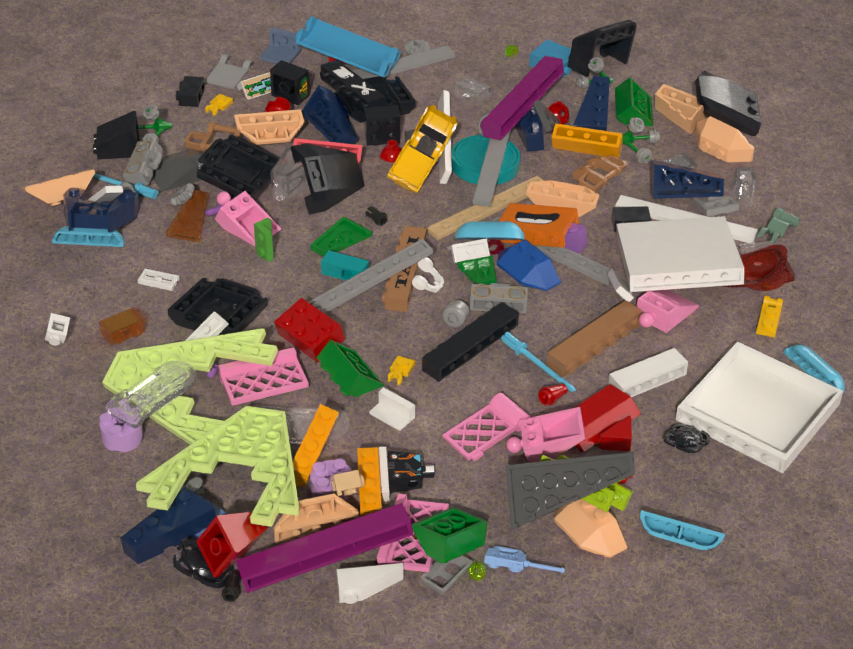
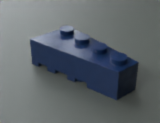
M318 85L301 111L302 114L330 142L354 144L358 138L334 93Z
M651 160L650 194L654 199L724 196V178L716 173Z

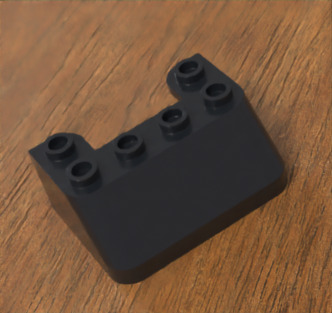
M626 20L600 27L575 37L572 41L567 67L588 77L590 72L588 64L593 58L595 47L600 46L599 51L602 57L611 56L627 64L637 24L632 20Z

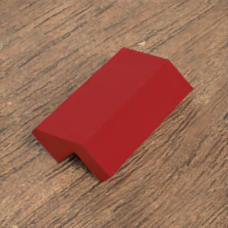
M609 384L573 407L581 408L585 440L575 446L579 452L583 453L599 442L601 433L625 417L630 416L631 420L639 416L641 413L632 397Z

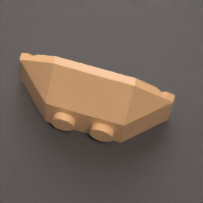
M301 109L234 115L237 130L256 145L291 142L304 124Z
M711 116L696 122L695 136L698 148L703 152H707L725 162H751L753 160L754 147L752 144H749L738 129Z
M90 169L22 188L23 191L40 201L55 206L61 204L63 194L67 189L77 187L80 190H86L95 171Z
M553 180L532 181L526 191L527 197L535 205L577 208L578 217L595 209L600 197L598 193L585 186Z
M336 494L298 501L299 516L283 514L274 526L275 544L305 537L359 518V512Z
M582 499L556 510L554 522L580 549L609 558L627 549L618 523L609 512H605Z

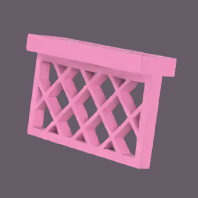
M294 347L278 351L272 366L244 361H234L218 365L220 381L223 383L232 406L309 387ZM295 366V369L293 371L285 369L287 367ZM276 371L274 376L267 374V372ZM281 373L289 376L286 380L279 378ZM254 375L258 376L255 380L247 378ZM264 378L270 381L268 384H264L260 380ZM293 378L300 379L302 382L294 383L291 382V380ZM233 380L238 381L236 385H233L228 382ZM274 382L282 384L281 387L277 388L272 385ZM243 383L251 385L248 389L240 387ZM255 387L263 389L261 392L253 391ZM236 391L244 394L236 398L233 396Z
M398 494L395 505L403 503L411 523L419 522L417 519L425 515L431 517L430 513L434 510L443 512L449 509V504L407 500V494ZM420 508L422 511L412 515L410 509ZM413 536L407 537L411 543L403 547L400 545V541L404 539L380 546L377 555L378 565L403 563V570L430 572L434 559L426 555L420 546L419 540H415ZM416 547L419 552L410 556L407 551ZM401 554L406 557L402 561H394V558ZM423 556L427 559L426 564L415 562V560Z

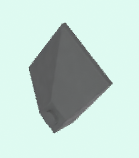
M188 149L164 156L158 168L153 170L152 178L162 192L188 183L202 181L197 178L198 159L203 153L194 149Z

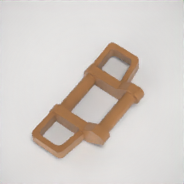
M210 121L207 133L189 132L185 139V147L205 152L211 146L210 143L214 139L215 131L235 134V136L241 139L243 134L236 127L219 125L216 122ZM192 139H201L202 142H192ZM245 140L254 145V142Z
M614 155L605 158L596 157L588 160L587 164L581 169L575 170L572 173V177L579 181L578 185L585 186L596 193L612 177L618 176L627 168L628 163ZM600 168L607 173L603 176L595 172L594 169ZM585 179L595 184V186H592L589 183L585 182Z

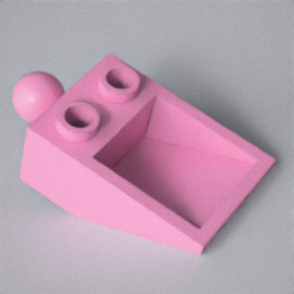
M246 191L232 200L227 192H220L217 195V202L222 207L219 209L215 220L223 229L255 246L254 223L270 218L272 236L281 230L278 224Z
M669 289L649 290L639 297L637 301V307L643 311L639 317V323L642 327L654 326L667 333L693 313L699 305Z
M576 407L520 420L522 439L511 437L508 439L506 447L511 453H518L523 448L528 463L540 462L542 455L551 459L556 458L585 440L581 408Z

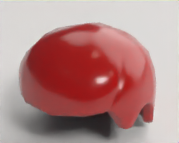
M277 97L273 102L269 101L265 107V112L291 110L290 102L283 97Z

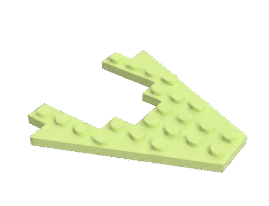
M261 328L117 352L102 383L106 389L191 445L224 422L222 420L189 415L195 404L194 399L179 396L191 369L210 372L216 357L272 366L278 349L274 345L262 344L266 332L265 329Z
M245 406L136 483L137 491L151 493L147 499V507L168 510L191 471L212 474L219 461L251 467L255 466L251 473L252 480L268 482L250 516L251 524L272 527L279 513L299 516V503L285 411Z

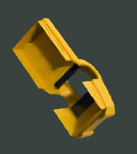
M434 105L428 106L421 116L411 139L406 142L391 167L387 178L407 190L418 193L457 127L456 117L448 116L436 109ZM424 135L437 142L431 156L415 147Z

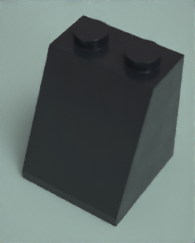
M136 111L129 112L97 127V133L93 135V153L97 154V160L131 158L136 144L139 142Z

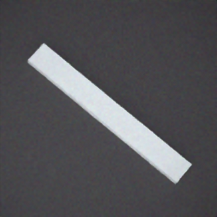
M443 90L438 102V110L450 116V93ZM451 138L439 158L440 184H446L452 173Z
M620 195L615 207L648 206L650 217L660 221L707 217ZM727 222L733 239L753 244L758 229Z

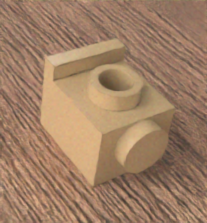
M358 470L339 473L330 477L333 494L339 497L342 496L343 492L344 496L355 494L357 489L365 486L362 474L359 475Z

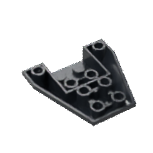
M307 143L290 147L294 163L303 164L311 193L304 198L309 215L325 212L365 187L356 153Z

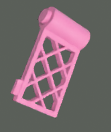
M498 393L491 399L490 404L444 433L442 437L468 461L470 459L475 461L484 455V451L514 431H521L520 420L531 417L505 394ZM490 413L494 416V419H482V417ZM477 424L478 430L467 429V426ZM481 425H493L492 430H481ZM496 425L506 427L503 431H495ZM454 434L463 435L462 440H453L451 436ZM466 435H477V441L465 440ZM480 436H491V439L488 441H479ZM464 445L476 446V449L468 453L464 450Z

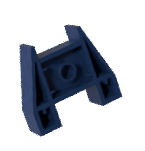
M77 187L69 188L63 194L64 216L69 231H72L73 228L108 229V233H111L135 219L139 212L138 192H133L132 190H123V193L116 197L112 204L109 201L94 203L90 200L86 201L85 190H80Z

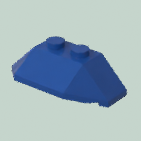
M527 240L515 243L501 250L498 254L497 266L521 285L547 291L561 283L550 258Z

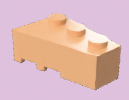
M665 84L655 93V109L689 134L696 129V122L707 116L704 111L706 107L698 102L697 96Z

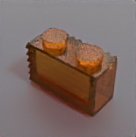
M134 307L99 321L100 333L110 346L120 344L124 340L134 336L137 337L145 332L144 320Z

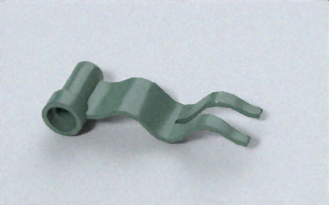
M777 207L767 228L762 227L757 237L761 238L766 232L773 235L770 243L774 244L777 237L780 239L783 237L789 225L796 228L800 218Z

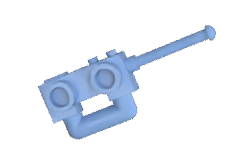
M494 546L493 548H488L485 554L484 563L490 568L503 566L508 567L512 572H520L524 567H535L561 572V574L565 571L563 567L559 568L529 562L526 560L527 555L518 549Z

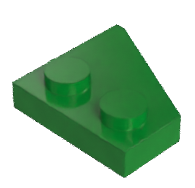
M492 256L457 262L458 268L474 284L491 285V283H497Z

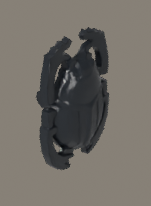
M677 424L670 429V432L666 433L663 442L672 447L676 445V449L690 454L702 450V447L707 446L710 442V435L703 430L699 431L696 427Z
M184 539V541L178 544L177 550H181L183 547L185 556L178 560V555H173V567L186 576L192 577L193 574L194 579L206 586L218 589L225 587V575L234 571L233 565L218 578H214L196 541ZM192 546L197 549H187V547ZM181 562H184L188 569L184 568Z

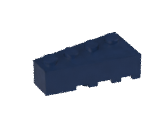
M593 76L573 126L607 131L610 77Z
M533 106L515 125L527 152L544 150L542 122L535 106Z
M185 487L177 494L168 510H155L120 537L123 551L137 564L164 553V549L170 546L176 547L182 540L207 528L216 517L215 508Z

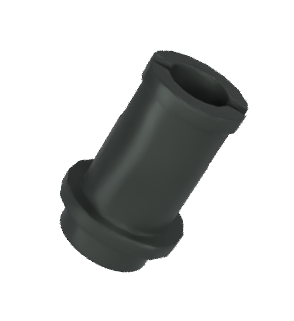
M373 206L367 208L372 213L366 211V216L371 218L376 225L382 226L386 224L387 217L384 212L380 213Z
M229 573L227 575L225 588L222 589L221 594L227 602H234L239 597L238 586L241 577L236 573Z

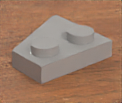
M730 196L708 197V200H699L697 197H692L691 200L707 217H714L723 213L729 214L739 210V204Z

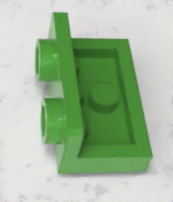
M266 218L254 223V236L257 255L269 262L274 259L271 219Z

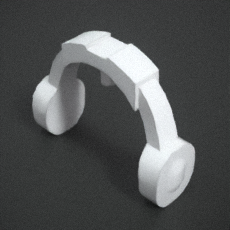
M426 257L418 261V267L424 272H430L434 276L435 281L433 283L435 285L428 284V281L420 275H416L412 279V285L418 290L426 289L437 293L443 287L444 279L433 267V262Z

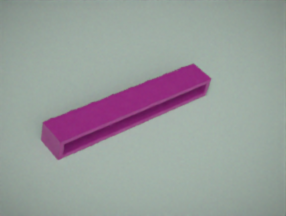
M544 56L488 116L482 120L481 129L483 137L502 140L534 106L533 102L539 100L564 74L563 59Z
M403 503L238 559L236 563L246 593L414 534Z

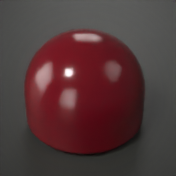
M490 240L488 242V248L497 245L495 250H489V253L492 255L499 254L504 249V244L500 240Z

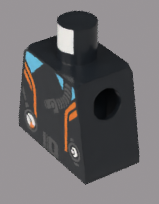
M388 451L389 493L421 489L422 478H434V465L422 466L420 454Z

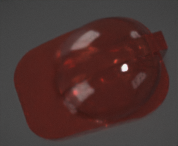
M771 245L740 255L744 265V284L727 285L724 287H747L755 291H772L786 283L795 281V273L787 260V248L783 245Z

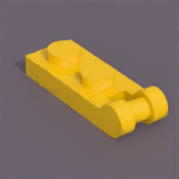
M764 296L756 334L775 338L783 305L782 298L772 299L770 296Z

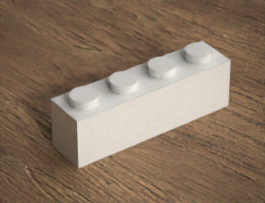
M673 348L609 374L608 385L611 384L633 397L687 375L688 361Z

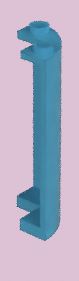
M313 16L306 21V30L301 28L295 36V43L384 78L390 74V69L395 67L401 55L399 49L388 47L318 20Z

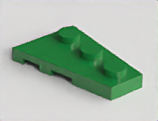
M343 216L310 245V250L324 257L328 250L339 252L372 237V231Z

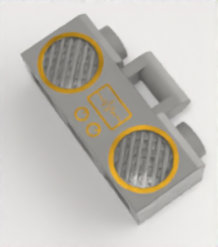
M156 139L137 142L122 175L127 183L136 185L140 182L143 186L149 185L153 176V170L158 168L163 157L162 147Z
M482 283L472 284L470 310L490 311L491 308L503 302L518 313H527L528 287L509 286V284L491 283V285Z

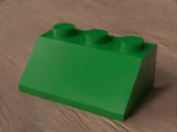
M629 77L615 88L616 118L619 122L628 125L631 118L637 117L642 119L644 126H654L652 97Z
M330 340L317 356L321 363V368L331 375L330 379L341 387L339 390L346 396L358 397L384 386L361 356L349 347Z
M452 507L412 524V529L427 556L435 559L438 563H447L485 545L487 521Z

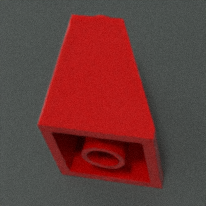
M252 512L218 515L197 539L196 543L214 578H218L235 564L236 560L241 559L267 530L266 526L251 524L250 516Z

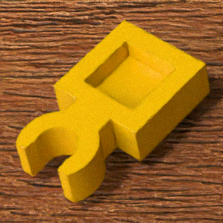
M219 94L210 101V105L205 107V112L208 113L212 110V115H216L219 109L224 111L233 103V98Z
M397 356L390 367L388 382L393 378H397V385H400L403 381V376L408 377L416 365V361Z

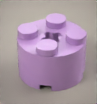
M120 405L118 408L109 410L100 416L99 424L102 443L108 450L128 452L140 445L143 438L141 417L135 410L130 409L128 405Z
M327 460L313 465L310 473L312 498L333 494L330 477L335 474L352 471L345 460ZM343 492L340 498L347 502L352 495L344 496Z

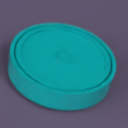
M473 135L461 139L453 146L451 164L453 172L458 177L467 182L478 184L490 138L483 137V135ZM510 141L507 143L496 185L512 180L519 172L520 152Z

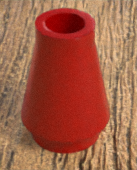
M563 383L542 387L538 393V398L543 405L549 404L551 406L563 395L567 394L568 390Z

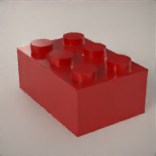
M300 298L274 321L278 335L317 363L319 362L317 356L330 340L337 343H342L345 340L341 325L303 298Z

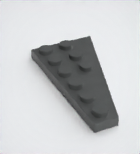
M633 452L506 465L511 530L635 475Z

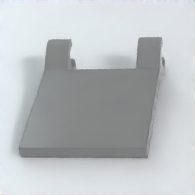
M222 54L219 63L205 80V83L234 90L237 84L253 68L251 65L252 60L246 59L241 68L229 65L230 60H227L229 55Z

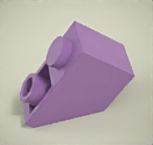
M572 223L565 235V248L576 253H580L588 244L585 225Z

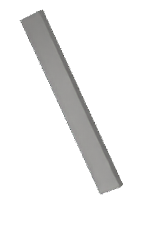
M447 45L398 59L395 67L390 69L389 75L455 58V53ZM363 69L353 70L362 79L379 76Z
M511 130L502 140L490 138L473 198L474 205L491 207Z
M498 216L493 221H499L501 217ZM533 245L547 257L606 285L611 284L607 275L611 270L610 268L565 247Z
M421 239L314 298L309 303L325 314L433 254V249L424 239Z

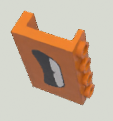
M510 203L499 221H509L517 224L522 232H524L525 240L532 245L564 248L566 245L565 235L572 223L579 224L577 208ZM500 240V241H501L502 243H514V244H515V243H518V242L523 241V240Z

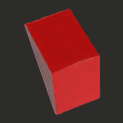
M625 417L601 433L598 448L601 450L630 451L632 442L631 417Z

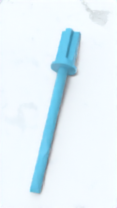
M96 173L92 177L118 186L122 183V181ZM140 182L132 185L134 191L138 192V195L157 199L158 190L143 186Z
M509 332L502 335V341L513 349L517 356L522 353L560 384H565L569 391H576L575 387L526 350L527 343L521 342Z

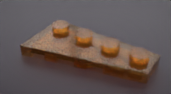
M194 190L193 195L183 203L167 229L166 237L200 243L209 193Z

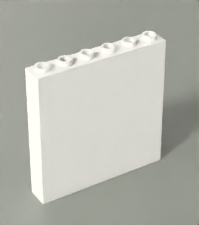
M725 216L616 224L617 243L630 292L744 284V265Z
M737 342L677 407L676 420L685 425L696 427L699 431L703 430L711 438L784 473L840 405L843 391Z

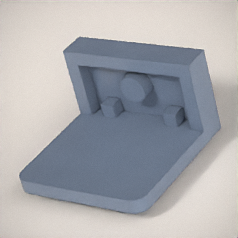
M272 27L269 30L270 45L260 55V60L275 64L281 60L291 63L302 51L301 45L295 43L297 33Z

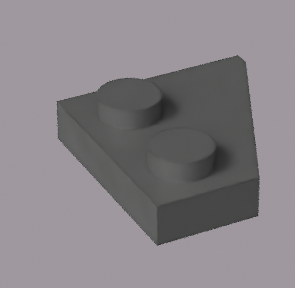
M540 100L533 102L546 133H553L555 123L560 124L558 117Z

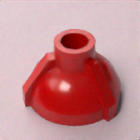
M557 101V103L549 106L548 109L558 117L560 124L564 125L569 122V110L562 101Z
M389 140L387 142V146L380 153L381 160L395 163L402 150L401 147L397 146V141Z

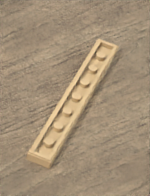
M535 176L493 196L491 207L471 206L427 227V232L439 240L456 232L466 222L479 221L508 207L510 203H517L527 198L526 191L530 182L544 180Z

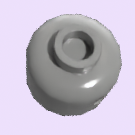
M460 300L451 301L442 313L444 322L453 328L461 327L470 315L467 304Z

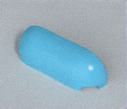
M472 221L461 225L456 231L454 239L525 240V235L521 228L513 222Z
M63 226L54 234L52 243L123 247L124 239L117 230L108 233V229L73 228L72 231H69L67 226Z
M792 345L784 350L783 353L808 375L844 392L845 384L842 376L812 349L805 345Z
M643 510L640 513L643 527L649 534L696 549H713L725 537L724 533Z

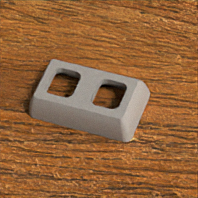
M462 555L447 563L435 562L431 566L430 572H425L421 576V581L430 589L440 595H444L470 569L472 561ZM449 563H454L461 567V570L456 575H452L445 571V567ZM440 576L447 580L448 583L441 588L431 581L435 577Z

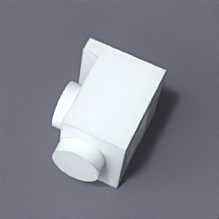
M51 313L45 340L54 346L64 343L70 317Z

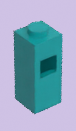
M329 250L321 260V274L346 281L369 268L368 260Z

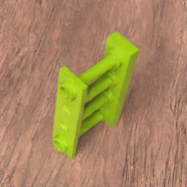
M542 455L540 462L551 461L553 459L545 455ZM559 455L557 460L570 458L564 455ZM615 483L582 498V500L605 512L609 511L611 505L624 511L633 491Z

